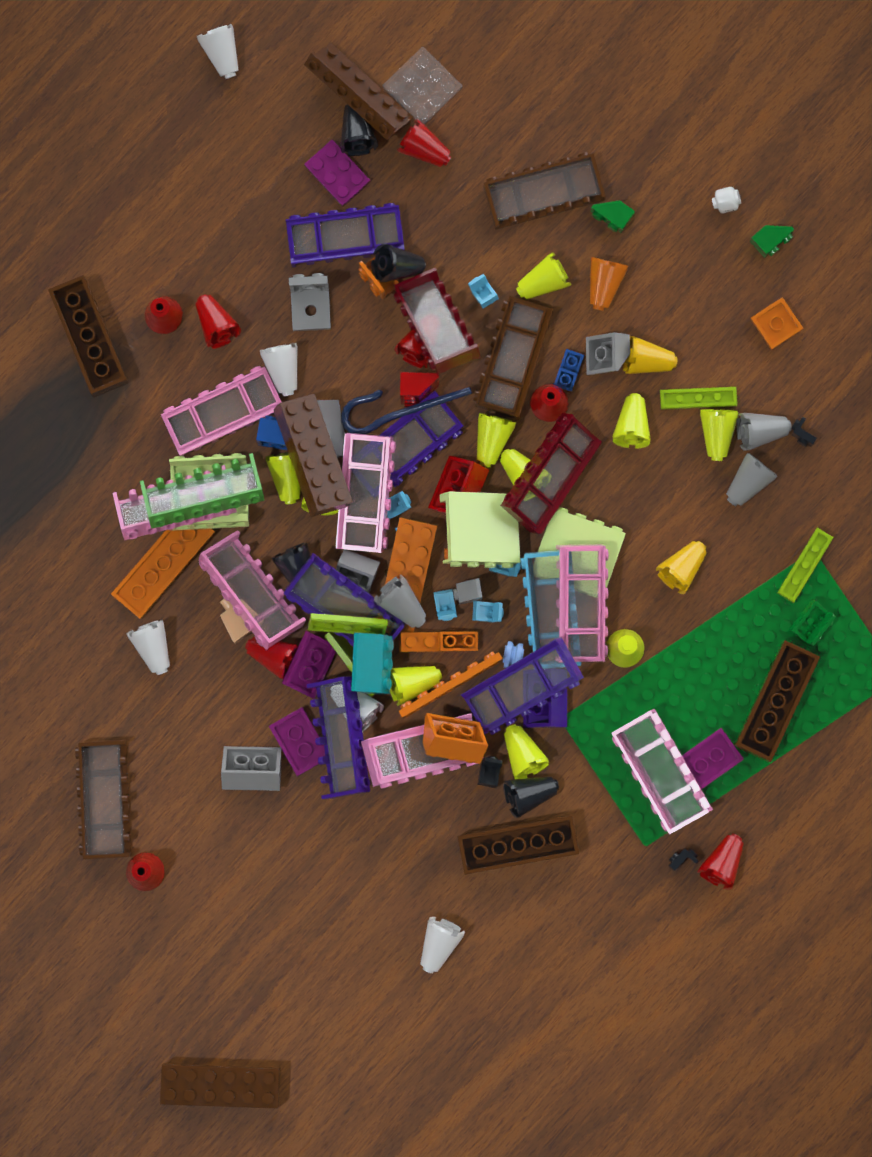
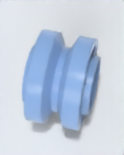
M508 641L503 655V668H507L523 658L524 649L522 643L514 646L513 642Z

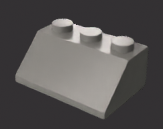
M318 400L317 402L336 456L341 458L343 457L345 432L341 422L339 400Z
M224 746L221 769L222 789L280 791L281 747Z

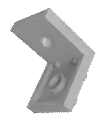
M322 273L312 274V277H304L303 274L293 275V278H289L293 331L331 330L327 276H324ZM309 306L315 307V315L308 316L305 312L306 308Z

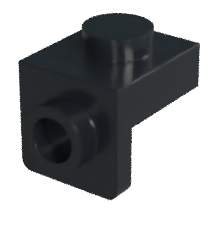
M802 417L800 421L796 419L791 428L793 430L791 436L798 439L797 442L802 446L811 447L817 437L801 429L806 418Z
M493 756L484 757L480 764L477 785L497 788L503 761Z
M684 848L679 854L675 852L668 861L671 863L668 866L675 871L686 858L696 865L699 862L696 859L698 855L690 848L688 851Z

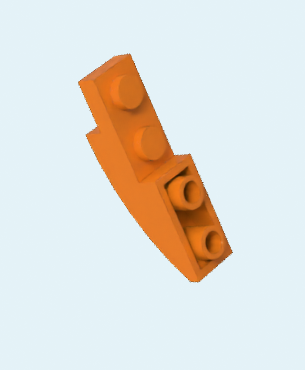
M478 632L399 633L400 652L478 651Z

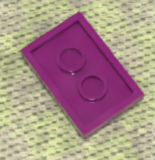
M330 140L304 164L309 172L342 207L370 183V179L345 153L341 152L340 147L333 140Z
M305 631L282 684L315 699L317 689L307 688V684L323 681L336 651L328 641Z
M303 707L269 725L297 777L319 765L318 758L325 756L324 745H316L315 739L319 738Z
M722 728L682 755L701 789L744 760Z

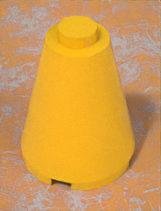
M630 336V355L623 363V371L626 374L672 371L676 367L677 357H675L674 352L638 337Z
M692 541L656 567V571L659 570L657 574L659 578L672 590L675 587L679 589L677 593L685 594L707 554L705 545L700 541Z

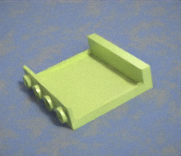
M234 453L231 456L215 454L212 457L195 455L193 458L176 456L174 459H169L171 480L176 482V473H182L183 480L188 475L194 478L193 470L196 468L201 469L202 475L205 471L214 473L212 465L216 463L220 465L221 471V466L225 465L226 469L232 468L231 460L238 459L240 466L246 465V455ZM247 474L230 478L234 493L248 490ZM225 484L203 489V494L206 501L226 496L227 491ZM197 491L179 495L181 507L198 503ZM171 497L172 509L175 508L173 497ZM249 504L236 508V513L176 527L172 530L249 527Z
M446 492L440 494V502L446 503L448 559L443 560V564H450V567H461L462 564H467V567L470 568L479 567V565H485V568H495L496 565H502V568H513L514 564L520 563L518 521L500 506L506 494Z
M559 507L547 524L538 552L557 550L556 545L601 544L606 546L609 554L608 561H606V568L608 569V580H605L606 588L626 533L622 532V528L616 526L609 528L604 526L605 523L594 519L592 522L586 520L585 515L579 513L572 515L568 513L569 510ZM571 551L573 574H598V551ZM559 556L536 557L533 564L534 576L541 579L559 578V569L556 567ZM574 580L575 591L598 598V580Z

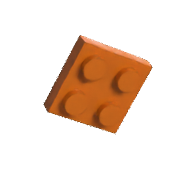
M783 297L750 318L771 350L804 329Z

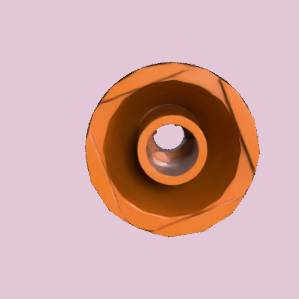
M595 257L591 258L590 304H593V309L604 311V308H609L628 270V265Z

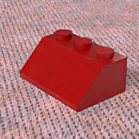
M401 372V404H404V407H409L420 403L439 387L438 374Z
M449 455L428 508L446 515V503L440 502V494L446 492L480 493L489 469L474 461Z

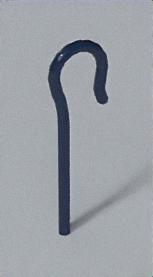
M470 387L393 411L378 418L364 428L353 427L349 422L350 411L358 404L369 403L379 399L383 395V391L376 390L370 395L359 396L350 400L343 408L341 422L344 429L349 433L369 434L391 420L470 395L472 390Z

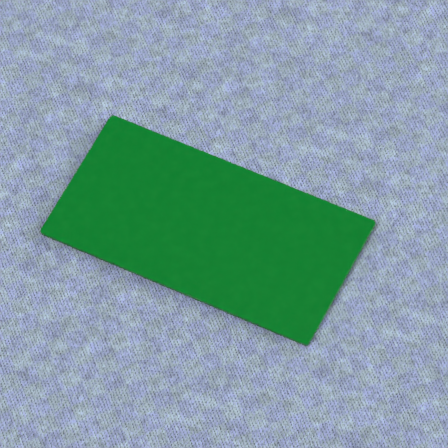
M821 559L794 603L777 592L795 563L567 713V727L565 729L644 846L650 845L668 833V831H664L660 823L662 820L658 814L656 815L653 812L650 799L643 795L641 791L642 785L639 780L636 781L634 779L630 764H626L623 760V752L620 747L614 744L612 732L655 709L681 755L688 752L720 728L723 729L734 745L782 642L786 640L820 656L772 761L768 763L736 747L744 760L701 789L709 804H711L872 696V635ZM812 599L836 616L832 625L825 630L821 640L814 646L804 643L789 630ZM649 718L624 731L635 752L660 738ZM664 743L638 757L662 799L687 785ZM691 790L665 804L676 824L702 810Z

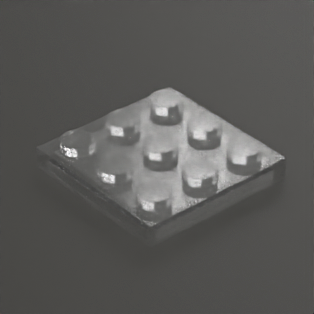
M423 46L382 85L415 120L419 119L424 125L463 88Z

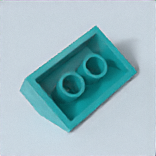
M354 633L351 691L367 694H390L392 687L390 678L393 667L391 657L394 648L392 636Z

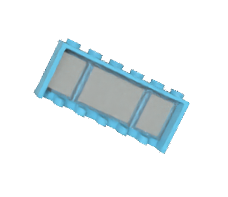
M559 550L525 553L524 558H521L522 569H526V577H523V587L528 590V596H525V607H529L530 615H526L527 627L531 626V634H528L529 646L533 645V652L559 638V627L556 626V619H559V608L556 606V600L559 599V589L556 587V581L559 580V569L556 567V562L559 561ZM569 551V574H573L571 551ZM569 580L568 628H578L574 580ZM568 634V650L572 656H581L579 634ZM556 650L538 659L543 669L565 667L563 662L560 663L555 660V656H559ZM576 662L577 666H581V662Z

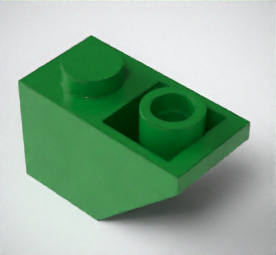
M620 200L593 204L590 211L596 220L600 222L603 220L608 224L607 227L610 230L622 233L635 214L632 208Z
M765 225L751 237L749 242L764 258L768 255L772 257L779 250L778 246L782 242L786 244L793 238L792 234L795 229L789 226Z

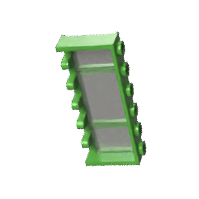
M253 453L249 454L250 464L240 466L238 459L231 460L232 468L221 471L220 465L216 463L212 465L214 473L202 475L201 469L196 468L193 470L194 478L183 480L182 473H176V482L165 485L163 478L160 477L156 479L157 487L146 489L144 480L140 481L151 529L264 501Z

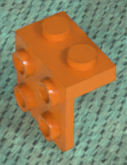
M375 257L366 264L362 261L359 262L358 274L364 282L368 281L370 283V289L376 297L380 296L384 299L395 290L394 285L399 283L397 280L380 282V280L374 277L371 262L375 260Z

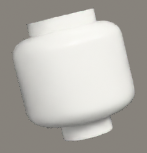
M733 187L716 190L715 197L712 198L714 209L718 208L720 213L737 210L739 204H741L738 189L735 190Z

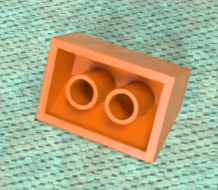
M430 713L425 715L423 746L426 755L447 758L449 760H460L467 763H481L488 744L480 722Z

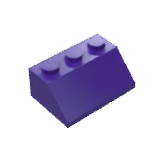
M535 669L523 670L524 704L547 691ZM543 669L553 687L567 679V669ZM567 688L563 690L564 694L555 699L553 696L548 698V703L538 708L536 705L531 708L533 712L523 717V728L567 727Z

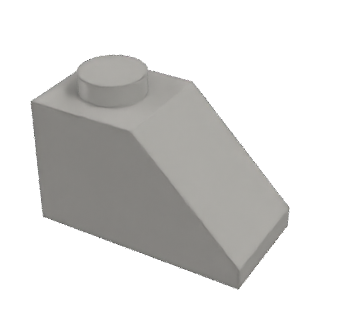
M479 578L456 584V589H453L454 599L459 600V604L482 601Z

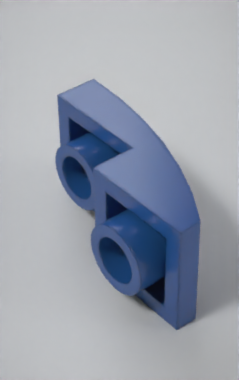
M566 349L554 385L572 392L584 354Z

